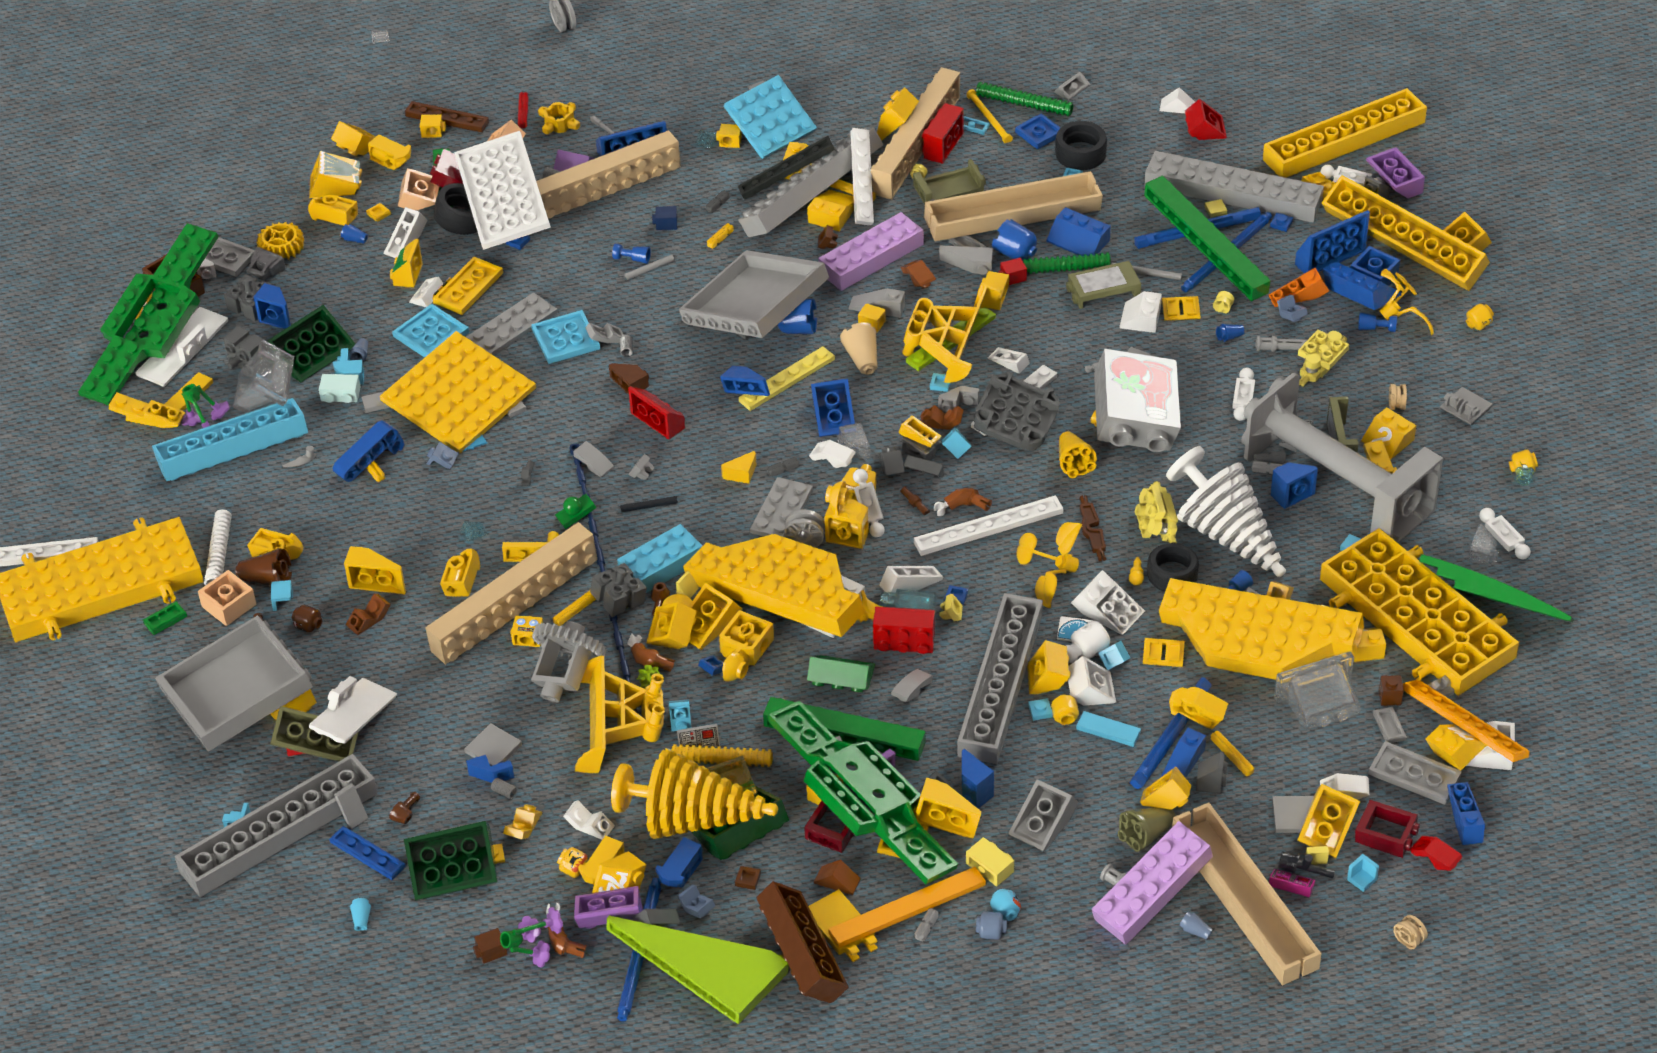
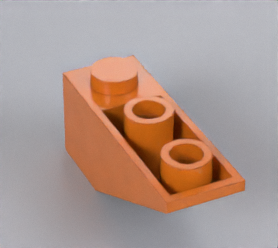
M1313 268L1269 294V297L1274 307H1278L1277 301L1288 295H1293L1295 303L1317 299L1329 292V289L1317 269Z

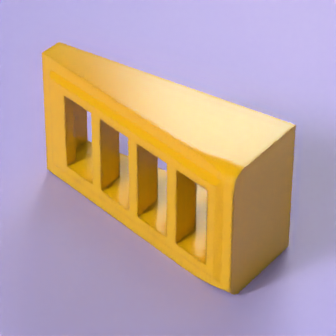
M913 415L901 424L898 432L902 436L930 448L942 437Z

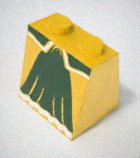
M320 151L310 175L309 198L324 197L325 195H355L356 190L360 189L362 180H359L362 173L360 161Z

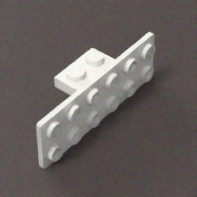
M199 307L188 320L166 357H150L135 372L136 376L165 387L228 322V317Z
M349 676L345 681H341L338 687L330 691L328 695V700H330L328 708L310 723L309 728L315 730L318 734L332 738L338 743L345 744L396 698L397 693L365 678H361L356 683L357 679Z

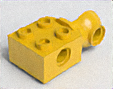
M839 481L833 486L829 485L825 496V501L830 503L824 516L826 542L863 549L869 534L868 507L854 499H848L849 489L846 488V481Z
M741 610L735 614L719 635L720 652L726 657L722 667L724 681L730 682L738 678L743 679L746 676L749 665H755L773 642V623Z

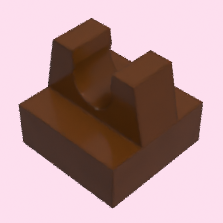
M826 225L819 234L817 248L825 249L826 247L835 248L838 242L836 240L838 235L833 233V227Z

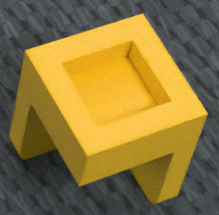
M865 304L858 314V323H870L871 327H875L878 333L886 322L885 309Z

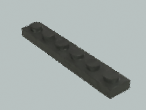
M826 136L738 185L744 200L754 196L763 189L769 188L772 184L783 180L808 164L814 163L817 159L830 154L835 150L829 136Z

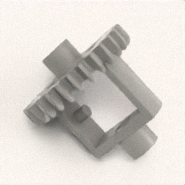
M567 621L565 627L550 623H538L535 625L532 638L538 645L541 644L542 651L531 681L543 687L540 695L542 698L558 703L563 690L578 691L588 661L601 655L605 658L606 646H603V643H599V640L586 636L584 626L572 621ZM559 651L561 652V657L566 653L568 654V659H570L564 678L551 676Z

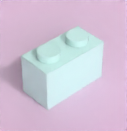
M322 374L319 386L321 401L328 403L357 402L361 388L359 375Z

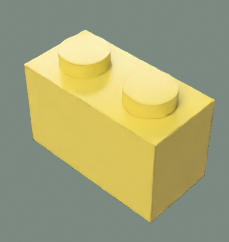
M984 837L966 851V864L971 868L976 867L980 874L995 886H998L1014 872L1013 858Z

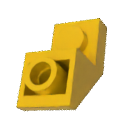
M528 804L516 808L513 824L505 826L503 834L518 839L529 838L542 812L536 810L535 806Z

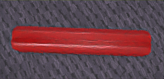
M520 92L517 124L520 128L527 127L529 98L527 92Z

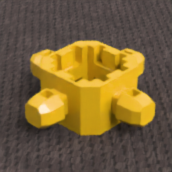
M555 102L548 108L540 107L538 114L544 118L542 132L548 135L553 131L565 133L569 128L578 130L580 122L574 119L575 103L569 102L565 105ZM563 116V118L555 120V117Z

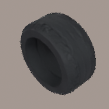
M1167 543L1156 547L1150 553L1147 562V576L1150 583L1157 589L1166 591L1170 578L1194 583L1197 581L1199 560L1196 553L1189 547L1179 543ZM1166 562H1177L1183 564L1187 569L1172 573L1162 570L1159 566Z

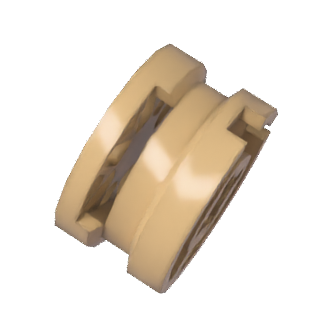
M1390 384L1389 409L1395 410V408H1400V410H1405L1407 400L1406 384H1400V386Z
M1413 915L1404 917L1393 929L1397 940L1409 949H1415L1420 942L1422 943L1428 937L1424 924Z

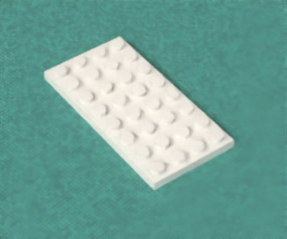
M520 131L454 152L483 250L551 227Z

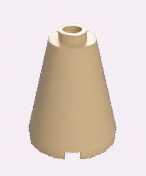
M856 323L851 325L852 328L848 331L847 329L843 330L840 340L862 374L870 375L877 369L875 327H871L870 323Z

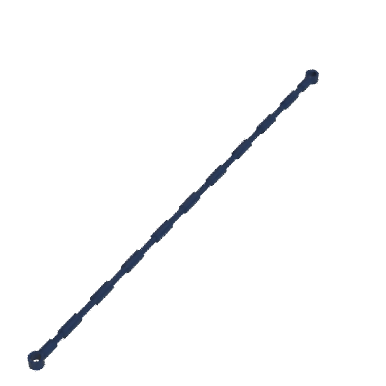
M575 443L569 447L570 454L573 455L574 463L577 466L576 472L583 495L587 494L590 498V495L587 493L584 469L581 466L582 461L575 458L573 454V449H577L580 446ZM592 512L588 514V525L594 537L597 565H599L600 571L603 572L605 571L604 556L598 541L599 534L596 521L593 519ZM609 614L610 621L613 624L616 649L620 655L623 679L631 683L628 661L625 659L623 650V639L617 624L618 617L617 615L611 617ZM637 708L633 709V711L639 714V712H637Z

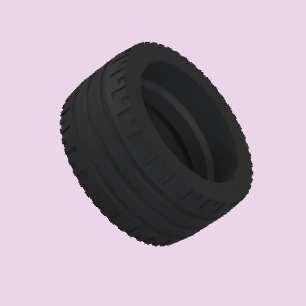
M1073 121L1062 126L1058 130L1055 140L1057 160L1065 167L1077 170H1090L1098 167L1105 160L1107 153V137L1104 129L1089 121ZM1086 142L1094 146L1086 149H1076L1070 147L1069 144Z
M453 183L442 187L437 195L434 206V219L438 225L454 234L468 235L478 232L472 212L457 211L450 207L461 206L471 211L464 184Z

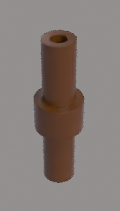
M906 487L900 490L913 508L916 507L924 516L930 513V510L916 494H913Z

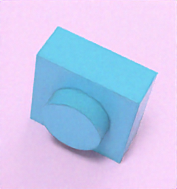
M1048 698L1028 701L1033 721L1053 717Z

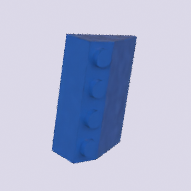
M1367 210L1310 235L1296 252L1295 265L1304 274L1313 268L1320 272L1334 262L1340 263L1366 250L1370 212Z

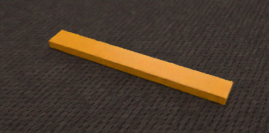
M1416 679L1403 683V691L1512 762L1529 757L1530 751L1421 680L1418 681Z
M976 867L970 868L828 929V934L838 948L925 912L930 908L986 885V880Z

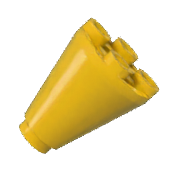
M1067 431L1060 435L1059 461L1063 472L1070 478H1076L1095 470L1097 457L1092 446L1074 433Z

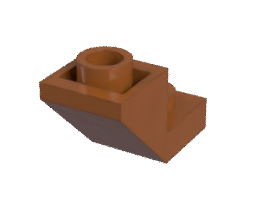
M914 260L900 267L904 274L910 275L915 287L923 289L930 286L931 282L936 280L922 260Z
M934 405L921 413L920 421L930 428L950 430L961 423L963 409L957 406L944 413Z
M374 593L365 610L354 608L346 626L359 635L381 621L391 604L381 595Z

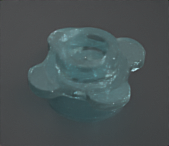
M1518 467L1515 469L1516 477L1514 482H1518L1522 486L1533 482V468L1523 469Z

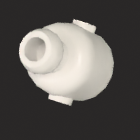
M1091 621L1071 635L1072 644L1066 645L1067 655L1069 656L1068 663H1074L1079 656L1091 659L1109 647L1110 637L1099 622Z

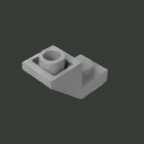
M959 386L943 393L938 397V408L947 412L959 406V403L978 405L979 388Z

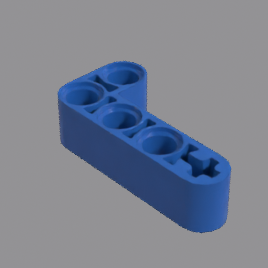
M381 420L334 463L333 472L346 482H350L385 449L393 454H397L399 450L401 451L404 447V441L395 428Z

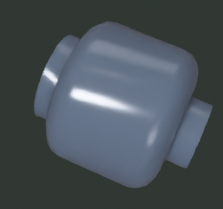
M983 911L981 916H977L976 933H979L981 938L998 940L1001 938L1002 933H1006L1007 920H1003V915L1000 912Z

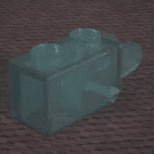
M897 589L896 593L884 592L879 595L880 606L935 610V593Z

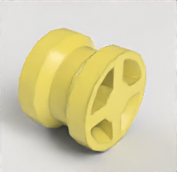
M1227 291L1219 292L1213 303L1215 311L1228 313L1234 303V296Z

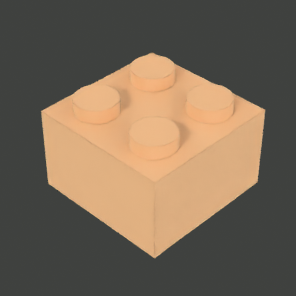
M229 570L198 591L201 606L225 626H228L257 605L253 589Z

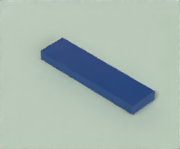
M344 826L329 839L330 843L390 880H393L406 867L404 862Z

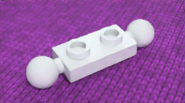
M1324 165L1320 171L1322 175L1326 176L1325 178L1333 176L1334 182H1337L1341 175L1363 187L1365 177L1367 175L1372 177L1370 173L1338 166L1337 170H1334L1331 165ZM1380 177L1374 178V179H1376V180L1382 182L1383 184H1385V181H1384L1382 178H1380Z
M1243 368L1239 373L1240 378L1236 379L1232 409H1235L1234 417L1239 421L1246 419L1244 417L1245 407L1253 399L1255 380L1253 379L1254 372L1250 368Z
M857 469L853 473L854 481L859 484V486L854 487L857 501L868 507V520L871 523L869 528L870 534L873 537H880L884 534L885 529L878 520L884 518L872 482L866 483L868 473L864 469Z
M1484 508L1480 511L1479 517L1485 523V528L1508 552L1515 549V555L1519 559H1527L1530 556L1531 551L1529 546L1524 544L1525 539L1502 515L1495 518V513L1491 508Z

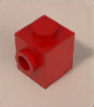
M1021 258L1000 263L998 273L1009 274V285L1027 281V268Z

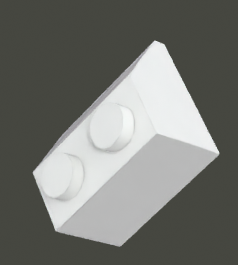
M1144 291L1125 302L1120 328L1156 333L1162 294Z
M1082 656L1068 666L1070 671L1068 680L1070 696H1073L1079 704L1086 706L1116 703L1110 671L1085 656Z

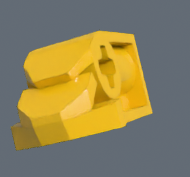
M377 135L368 143L370 160L389 169L395 170L411 158L410 145L405 147L382 135Z
M325 195L322 198L314 197L308 205V212L315 221L320 219L344 226L345 224L349 225L357 217L358 205L355 200L335 195Z
M263 528L258 530L247 545L252 557L282 548L287 550L291 560L297 559L304 548L302 542L293 533L285 535Z
M466 549L460 555L453 556L448 560L440 582L445 596L461 597L470 595L477 571L480 570L479 556L474 549Z
M1181 687L1173 691L1169 699L1171 714L1176 715L1180 713L1209 729H1213L1223 720L1228 706L1227 702L1197 687L1188 689Z
M605 835L586 865L580 864L578 867L583 880L594 885L599 864L625 853L624 842Z

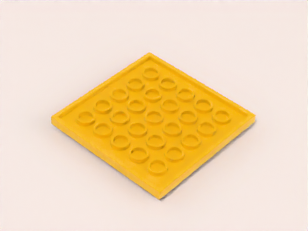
M455 331L381 394L380 400L460 454L466 447L502 419L509 410L534 391L536 383Z

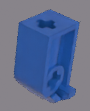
M683 837L662 867L656 866L655 870L660 882L670 887H684L703 860L702 845Z

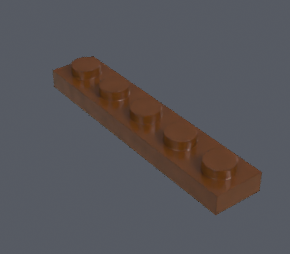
M411 101L405 110V117L421 120V115H442V121H445L448 126L481 133L489 123V118L486 116Z

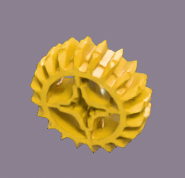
M279 222L278 224L272 223V226H266L265 229H261L256 243L257 247L289 260L290 256L295 257L296 253L300 254L305 240L303 232L298 226H294L293 223Z

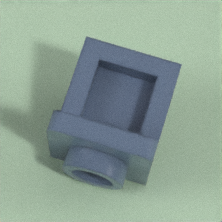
M1288 295L1277 301L1282 318L1296 322L1308 314L1306 307L1296 305L1293 295Z
M438 442L435 448L431 447L426 455L429 457L426 464L430 465L432 461H435L450 469L458 452Z
M693 884L678 895L684 911L698 918L706 916L715 907L713 899L700 895L696 885Z

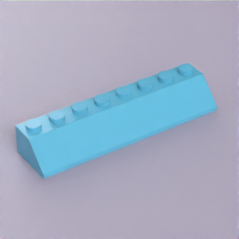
M291 398L153 445L152 449L166 481H170L187 474H194L205 468H211L222 462H229L236 457L246 456L251 452L266 449L268 446L301 437L303 434L308 433L303 412L295 400Z

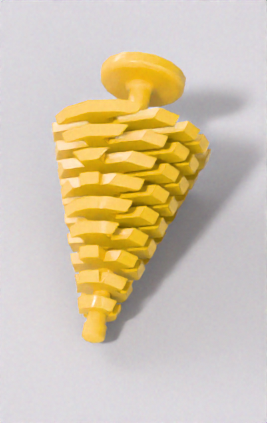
M669 748L663 749L659 754V759H656L649 785L634 784L633 769L629 764L625 763L620 764L617 768L612 783L611 803L614 812H625L630 805L632 796L647 798L646 816L648 818L646 824L648 832L650 831V836L653 839L674 836L678 833H688V831H698L701 828L709 829L714 824L717 827L725 825L726 822L729 825L735 824L739 821V818L742 822L750 820L752 815L755 820L761 819L764 814L775 816L778 812L777 804L766 803L765 798L757 795L754 799V792L748 789L743 791L742 786L737 783L732 785L729 779L721 778L719 774L710 772L704 766H699L696 762L687 760L686 757L676 754Z

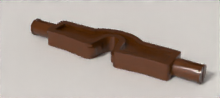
M1082 495L1079 498L1081 501L1080 513L1083 519L1082 533L1089 540L1092 552L1097 554L1098 561H1106L1104 554L1106 544L1103 530L1091 528L1099 526V517L1093 503H1089L1087 495H1084V497Z

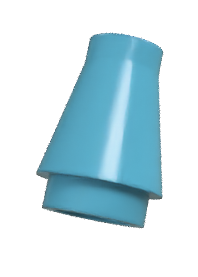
M365 898L354 899L350 905L354 929L356 931L367 930L371 905Z

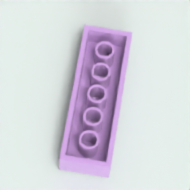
M900 212L819 257L818 260L825 264L829 275L827 280L842 291L924 245V232L922 228Z
M1178 821L1092 908L1094 919L1126 945L1213 857L1210 845Z

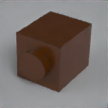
M1401 675L1380 677L1379 696L1381 706L1402 704L1403 685Z
M498 928L474 937L475 946H473V951L476 958H481L483 964L508 955L507 948H503L500 943L501 933Z

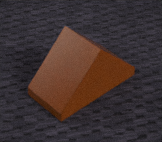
M840 859L821 866L814 884L834 890L839 889L841 892L853 895L861 878Z

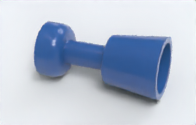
M615 243L612 257L613 259H620L622 256H629L633 261L648 264L651 257V248L633 247L632 250L623 249L621 244Z
M1360 313L1358 330H1375L1376 326L1388 327V331L1395 332L1397 316H1390L1389 320L1376 319V315Z
M1240 570L1229 581L1227 589L1244 591L1253 585V579L1246 571Z

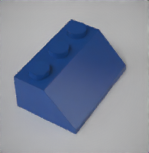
M1065 207L1056 216L1046 242L1077 255H1095L1110 241L1111 226Z

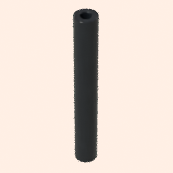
M677 496L624 504L620 505L622 513L676 504L678 501Z

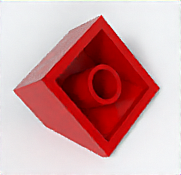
M1198 99L1185 110V120L1190 136L1196 137L1198 140L1227 138L1223 116L1204 101Z

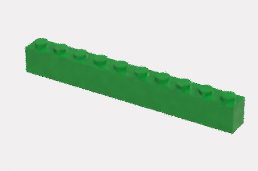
M1162 175L1146 183L1144 196L1251 302L1269 293L1270 279L1268 276L1264 275L1170 181Z

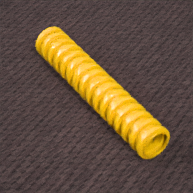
M673 744L671 749L676 754L686 757L687 760L697 761L698 764H701V762H704V764L708 762L714 764L716 762L717 765H720V763H723V765L727 763L733 765L735 763L736 766H739V764H742V766L746 764L752 766L754 764L755 767H758V765H761V767L765 765L771 767L773 761V751L771 749H768V751H765V749L759 751L758 748L755 750L752 748L740 750L739 747L736 749L733 747L721 749L720 746L717 748L714 746L702 748L701 745L698 747L695 745L683 747L682 744L679 746Z

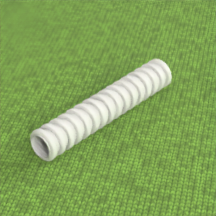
M218 510L214 515L204 580L205 585L219 577L224 571L232 518L231 513L227 510Z

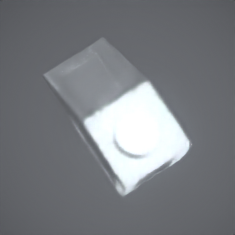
M861 422L839 427L837 442L853 449L856 452L854 456L867 461L871 460L870 445Z
M1479 523L1469 551L1468 562L1491 568L1492 563L1497 562L1499 551H1496L1497 541L1486 527Z

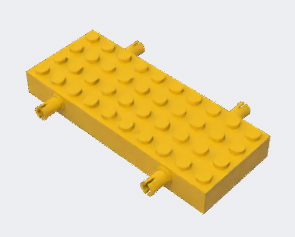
M180 517L148 527L144 518H139L141 524H139L138 519H135L133 522L135 531L35 562L32 553H27L29 559H27L26 554L22 555L21 560L24 566L0 573V601L14 641H22L47 632L51 640H56L54 634H56L57 639H60L62 633L59 628L159 596L163 597L164 603L170 604L168 597L171 603L176 599L174 591L204 582L199 563Z
M1378 528L1321 564L1320 580L1337 594V596L1329 600L1330 607L1339 609L1348 603L1356 611L1362 613L1374 626L1382 629V632L1421 664L1412 670L1413 677H1418V681L1430 673L1437 679H1442L1446 675L1451 682L1450 687L1459 696L1516 659L1519 642L1501 628L1508 623L1506 616L1499 613L1496 617L1490 619L1428 567L1419 562L1418 558L1421 557V554L1424 555L1419 545H1415L1407 551Z

